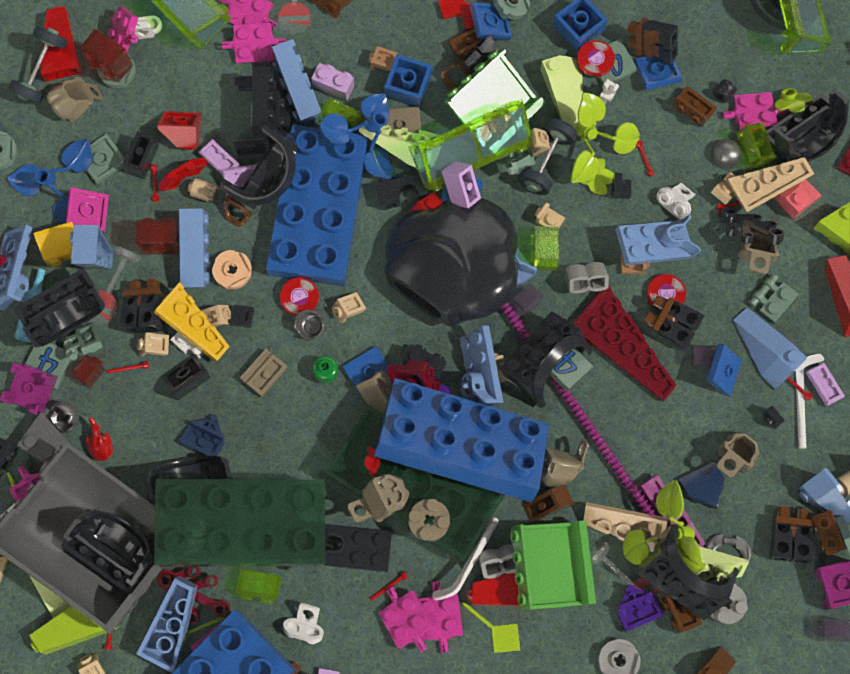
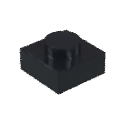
M234 305L231 325L251 328L254 307Z
M770 406L762 414L765 423L770 427L773 426L775 429L785 421L773 406Z

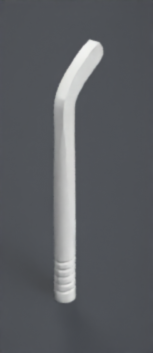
M821 354L808 356L805 362L795 371L796 383L803 390L804 368L824 361V357ZM796 389L798 448L806 449L804 395Z
M491 518L454 584L447 589L433 592L432 598L434 600L449 598L461 589L492 532L499 523L497 518Z

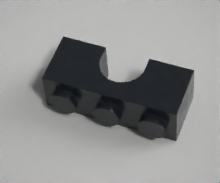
M423 170L415 175H401L398 179H383L376 183L381 210L400 207L399 196L405 190L414 191L419 201L433 192L438 194L433 171Z

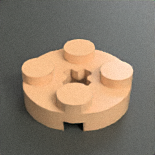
M228 250L216 257L212 273L220 286L228 290L243 287L251 278L252 266L245 254ZM229 266L237 267L236 273H227Z

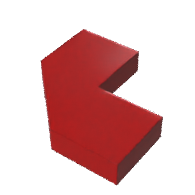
M464 0L438 1L443 20L461 16L466 32L474 28L470 3Z
M205 158L191 159L168 173L158 187L161 191L174 190L185 177L199 175L208 162Z

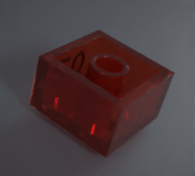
M96 29L93 30L81 45L84 52L83 55L88 61L87 64L94 70L99 69L102 71V74L109 80L114 79L119 83L132 67L126 49Z
M143 218L142 220H136L135 243L141 254H180V235L177 221L172 218H162V220Z

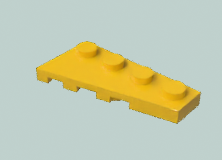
M179 282L156 308L154 313L216 363L230 346L217 329L209 323L207 316L203 311L199 310L193 298L185 292L183 285Z

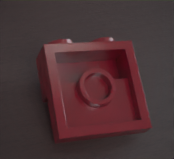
M409 360L406 366L388 365L386 369L392 384L396 378L440 391V382L435 380L434 369L429 367L427 361Z

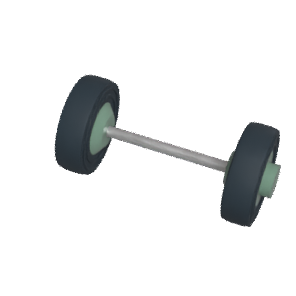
M40 26L35 27L33 35L45 43V46L28 83L16 80L11 81L8 89L18 94V98L27 102L29 100L37 103L42 101L44 94L36 90L31 84L48 46L65 49L68 40L59 36L58 31L49 27L47 30Z
M549 118L543 126V130L547 131V135L553 140V143L539 171L523 169L518 177V181L523 187L540 195H547L553 185L552 181L542 172L556 143L571 145L577 137V131L570 124L555 118Z

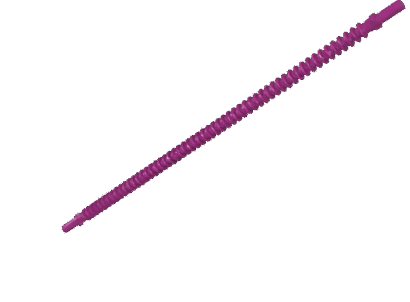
M508 301L500 310L503 309L502 313L507 315L506 319H510L509 323H513L512 327L516 328L515 332H519L518 336L522 337V342H524L530 335L528 334L529 329H525L526 325H522L523 321L518 319L519 315H515L516 311H512L513 307L509 306L510 302ZM549 375L548 379H552L551 383L555 384L554 388H558L557 392L562 394L561 398L564 397V402H568L567 407L572 408L570 411H574V416L578 417L577 421H581L580 425L585 427L584 431H588L587 435L591 436L590 440H594V445H598L597 450H601L600 454H604V459L608 460L607 464H611L610 468L615 470L614 474H618L617 478L621 479L620 483L625 484L624 488L628 489L627 493H631L630 497L635 499L634 503H638L637 507L642 509L641 513L655 515V510H651V505L647 504L648 500H644L645 496L640 494L641 490H637L638 486L633 484L634 480H630L631 476L627 475L628 471L623 470L624 466L620 465L621 461H617V456L614 457V451H610L611 447H607V442L603 441L604 437H600L601 433L596 431L598 428L593 427L594 423L590 422L591 418H587V413L584 414V408L581 409V404H577L578 400L573 398L574 394H570L571 390L569 389L566 392Z

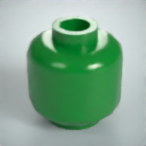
M321 356L313 364L312 370L317 381L328 384L338 377L339 368L334 358Z

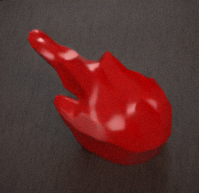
M91 417L88 419L92 427L91 440L89 437H86L88 451L94 460L99 462L106 461L113 453L110 435L105 432V435L102 436L100 433L101 427Z

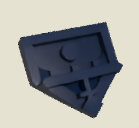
M216 414L203 420L191 421V425H188L179 440V445L202 456L218 455L224 445V440Z
M715 462L679 479L682 489L688 498L692 499V503L698 502L710 505L714 509L718 508L725 478Z

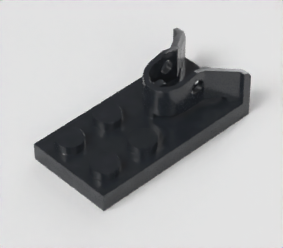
M310 521V534L318 545L307 554L306 564L388 573L392 531L315 523V521Z

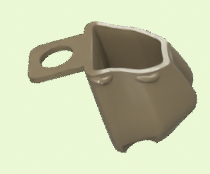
M81 77L65 80L53 87L47 94V100L51 104L53 112L61 119H69L71 122L76 121L93 104V99L100 101L104 99L95 84L85 83ZM90 88H93L98 96L94 95Z
M751 231L754 234L753 243L746 244L741 241L738 258L742 261L750 262L749 269L751 271L766 274L769 271V266L773 265L777 260V256H779L777 245L770 244L767 237ZM754 263L765 265V267L757 268Z
M744 432L727 436L725 441L717 448L718 454L722 456V459L717 463V468L730 478L734 477L738 471L743 473L749 472L758 459V443ZM725 460L733 465L735 469L732 471L726 470L724 467Z
M585 438L581 439L576 454L545 448L541 480L544 482V485L548 487L566 485L583 470V461L588 449V442ZM584 445V450H583V453H582V455H581V449H582V446Z
M384 474L380 477L372 478L362 490L363 498L350 503L348 510L353 520L357 523L372 516L376 521L381 522L405 506L409 492L400 477ZM356 505H361L365 508L363 516H358L354 512Z

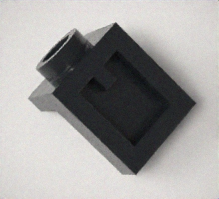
M614 173L612 178V198L630 199L631 180L622 179V173Z

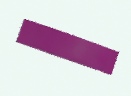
M655 474L639 486L659 516L668 518V516L661 515L657 509L656 498L659 491L665 485L660 477ZM683 510L682 515L674 519L683 522V526H691L695 532L694 539L698 546L702 547L705 545L704 540L685 510ZM668 518L667 527H669L672 524L677 525L670 521Z

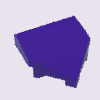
M628 584L617 612L625 633L664 616L653 593H648Z

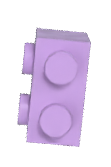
M319 63L311 78L313 88L346 102L354 88V77L350 73L335 70L329 64Z
M454 161L442 170L452 203L469 208L481 199L472 165Z

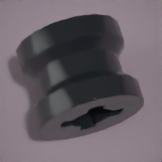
M722 79L719 83L720 86L713 90V95L721 102L728 103L730 96L737 92V88L731 81Z

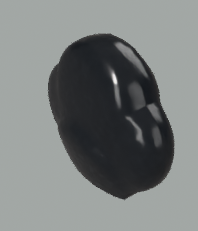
M481 198L469 208L458 206L450 200L437 206L435 209L413 210L404 215L394 225L387 238L385 246L387 264L384 272L387 281L391 287L413 305L447 326L451 327L464 321L487 317L507 304L517 286L518 267L515 256L518 239L514 224L505 210L484 198Z

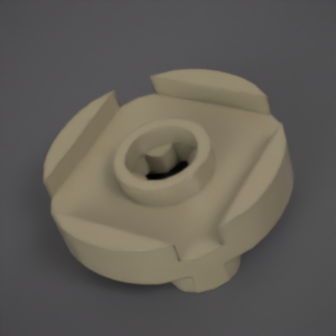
M426 499L418 502L409 513L411 532L415 537L424 541L439 540L446 534L450 525V515L447 508L435 499ZM429 515L435 518L432 526L429 523L424 524L425 516Z

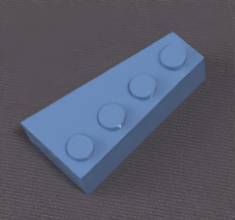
M294 39L272 46L275 59L272 65L275 73H280L281 79H279L282 90H287L288 95L285 96L289 106L293 105L295 111L292 113L295 121L300 122L301 126H306L322 120L323 117L313 89H310L311 84L306 72H303L302 60L300 55L296 53V44Z
M203 208L179 209L180 283L184 288H206V284L210 283V274L207 272V264H209V252H207V245H209V233H207L209 215Z
M74 225L73 232L70 233V243L73 244L71 264L87 269H112L113 249L98 225Z
M181 576L174 579L137 655L171 673L179 667L198 585Z

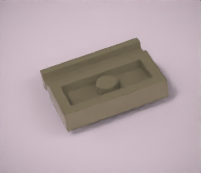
M265 349L240 379L258 395L263 397L284 374L288 366L269 352L268 349Z

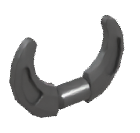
M723 534L716 535L706 545L707 549L714 551L721 547L722 544L735 546L743 559L749 562L751 558L749 545L743 538L738 536L731 538L724 537Z

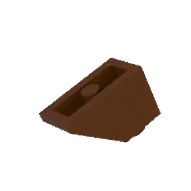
M566 485L548 490L534 498L532 502L523 504L530 522L533 523L569 507L574 502Z
M720 647L695 674H728L736 661Z

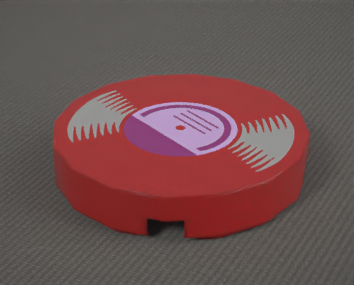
M591 40L585 43L577 55V64L580 70L588 76L601 77L608 74L615 62V53L612 48L600 40Z
M658 275L652 279L647 288L648 302L652 305L656 296H661L666 299L671 297L683 304L686 299L685 285L674 275Z
M302 277L292 278L287 281L280 293L282 306L287 312L295 316L306 309L315 310L320 298L316 285L309 279Z

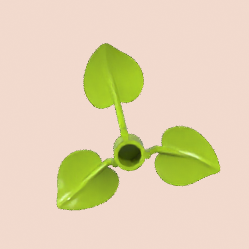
M582 93L577 116L579 124L576 126L577 135L582 137L581 141L585 143L589 151L584 150L577 156L571 173L572 183L589 181L596 176L599 170V160L593 157L595 152L587 140L595 139L597 135L615 140L613 149L620 154L631 152L636 147L637 141H639V131L630 122L622 123L617 128L616 137L597 131L595 127L596 121H601L604 118L606 106L601 98L591 93Z
M673 480L659 491L656 498L657 509L661 515L668 516L670 521L677 524L676 544L679 554L692 572L704 569L705 566L701 558L700 548L694 539V529L691 526H683V522L674 519L682 515L684 500L677 480ZM636 529L630 531L623 542L625 558L633 564H641L650 555V548L647 543L657 542L658 537L646 539L643 530Z

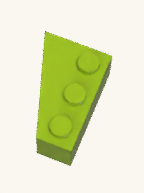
M850 202L820 220L813 228L826 236L829 241L841 247L849 255Z

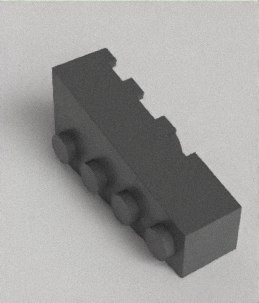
M41 412L17 446L45 464L53 460V454L60 445L63 447L69 441Z

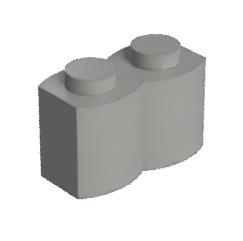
M593 262L585 266L575 264L565 268V280L571 293H583L588 290L602 291L608 288L609 276L603 263Z
M513 544L504 545L497 550L487 549L481 552L478 560L484 578L491 579L503 573H516L513 561Z

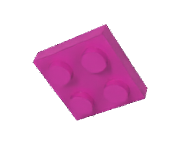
M71 187L68 194L65 224L73 222L74 225H98L104 233L109 195Z

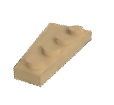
M804 157L726 180L743 210L747 213L814 175V172Z
M587 502L583 521L586 520L587 526L605 534L610 533L624 542L626 535L636 529L643 530L646 539L659 537L666 530L668 518ZM656 542L647 543L650 551L653 552Z

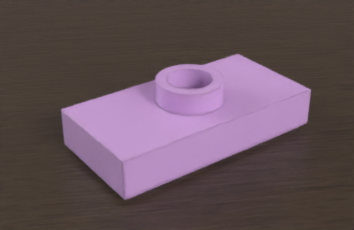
M213 139L199 151V154L222 176L223 169L240 167V164Z
M257 164L223 169V177L237 187H243Z
M824 362L806 372L826 407L845 397Z

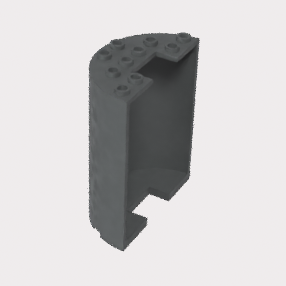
M66 443L63 447L60 445L53 454L54 458L50 463L46 462L39 471L41 472L39 482L37 484L33 483L26 491L28 495L23 501L21 499L18 500L9 512L5 511L1 515L0 554L106 632L112 634L115 630L114 628L120 626L127 613L134 609L156 580L159 573L165 567V561L167 563L177 551L179 543L181 544L186 537L188 530L72 445ZM87 509L90 511L112 513L131 523L145 537L151 554L155 556L149 568L129 594L61 546L65 540L63 536L74 519ZM103 523L99 525V527L95 531V535L97 534ZM98 540L100 543H102L103 545H105L107 548H109L110 550H112L114 553H116L117 555H119L121 558H124V557H123L119 552H117L114 548H112V547L109 546L108 544H106V543H104V542Z

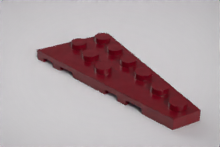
M608 284V288L599 292L573 324L581 329L587 342L664 402L677 385L665 367L661 365L655 356V352L649 347L645 337L630 315L624 310L618 297L616 298Z

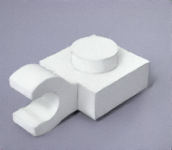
M606 79L602 86L603 91L599 97L605 104L607 101H612L619 87L618 84L615 85V83Z
M178 332L170 339L185 354L190 350L199 359L204 355L201 350Z

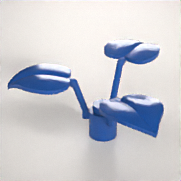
M385 93L371 95L362 101L360 106L361 113L368 119L353 128L347 129V121L339 114H329L320 122V129L323 135L330 142L337 145L347 143L349 141L348 133L364 126L367 131L376 133L369 148L370 153L365 154L364 167L367 172L375 177L390 179L392 177L391 163L386 152L381 148L373 149L378 136L382 133L380 129L389 120V108Z
M81 139L65 149L62 154V162L68 166L66 168H52L49 171L44 168L39 169L33 164H27L9 175L7 179L16 191L25 196H35L41 189L40 184L56 192L62 200L55 203L53 216L57 222L65 224L68 196L65 197L54 187L56 183L55 173L69 171L71 168L78 173L86 171L91 166L93 160L90 143L87 139Z

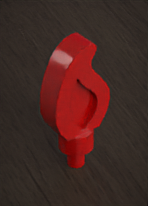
M368 447L369 454L365 459V466L369 471V475L372 478H376L380 459L374 456L375 449Z

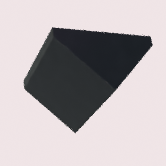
M194 354L161 376L177 400H180L211 378L208 371Z

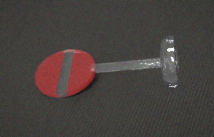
M291 0V3L284 5L278 14L279 26L288 34L304 32L311 22L308 8L296 2V0Z
M119 246L115 247L114 253L121 257L122 260L106 291L99 290L105 300V308L103 312L89 321L91 323L94 322L96 325L106 324L116 316L118 309L117 301L110 292L126 261L137 264L141 259L134 253Z
M606 541L602 542L590 555L592 566L602 560L627 584H631L648 593H653L659 606L661 605L662 591L645 578H639L632 582L605 557L610 549V545Z

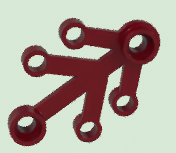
M192 565L188 569L177 573L169 569L163 570L157 576V584L161 589L168 592L176 577L196 578L200 575L201 569L197 565ZM192 568H195L197 570L196 575H193L191 573ZM212 574L203 580L193 583L198 585L197 590L205 587L213 588L218 584L219 579L216 575ZM165 576L170 579L169 584L164 582ZM210 577L215 580L214 585L209 583ZM198 591L196 592L195 600L213 609V613L217 617H224L229 614L231 606L228 601H215ZM193 605L191 614L196 616V621L190 620L189 624L191 625L196 624L200 620V614L196 611L195 605ZM218 606L223 607V613L218 612Z

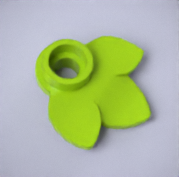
M787 88L781 92L780 99L775 102V107L778 111L788 109L793 113L802 112L805 109V102L813 100V97L808 93H797V90L794 88Z
M599 158V170L596 176L589 181L581 183L587 185L594 194L606 195L608 192L606 185L612 183L614 173L605 169V159Z

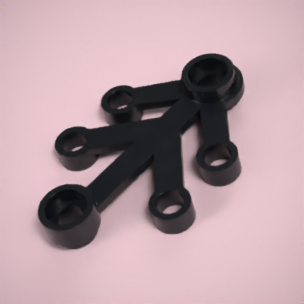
M730 207L722 208L718 214V218L723 223H726V235L736 236L738 227L734 223L740 225L742 230L741 241L743 243H753L754 234L750 230L767 237L772 245H780L784 239L785 232L777 228V223L774 221H761L759 214H736L737 211Z

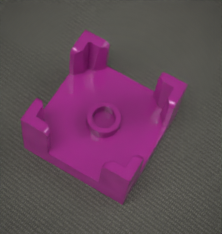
M23 362L13 363L10 372L15 373L12 384L8 391H3L0 401L26 407L28 412L36 415L41 412L44 414L58 376Z
M850 561L814 570L816 580L821 579L826 599L823 600L825 610L850 605Z

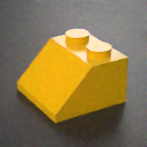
M73 222L34 233L43 260L48 266L57 267L62 265L64 261H72L73 244L70 243V233L74 229Z

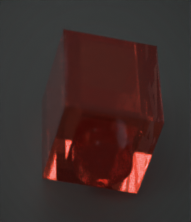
M86 354L71 373L87 387L91 388L105 369L102 366L103 362L96 356L91 358Z

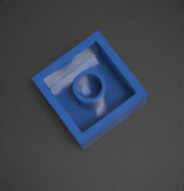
M574 0L554 16L553 26L578 52L585 43L595 39L605 31L608 20L590 0Z
M396 54L384 86L386 97L420 108L432 77L433 65Z

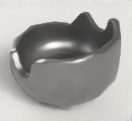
M730 139L719 140L713 147V162L720 169H734L739 164L741 147L736 141Z
M306 309L299 312L295 317L294 329L302 338L314 340L321 337L325 331L324 317L317 311Z
M60 401L51 407V410L54 409V412L50 418L60 431L68 433L77 426L79 414L71 403ZM65 415H69L68 421L64 419Z

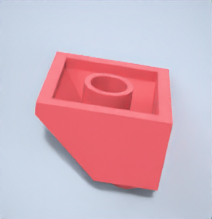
M805 179L773 198L795 219L822 195Z

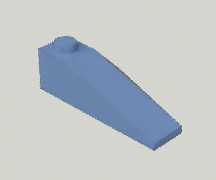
M746 308L733 320L750 352V356L758 367L761 377L774 389L779 387L807 359L792 342L749 308Z
M827 468L798 488L800 497L806 503L809 502L822 513L832 510L835 518L843 515L846 523L850 522V500L842 496L840 492L843 488Z

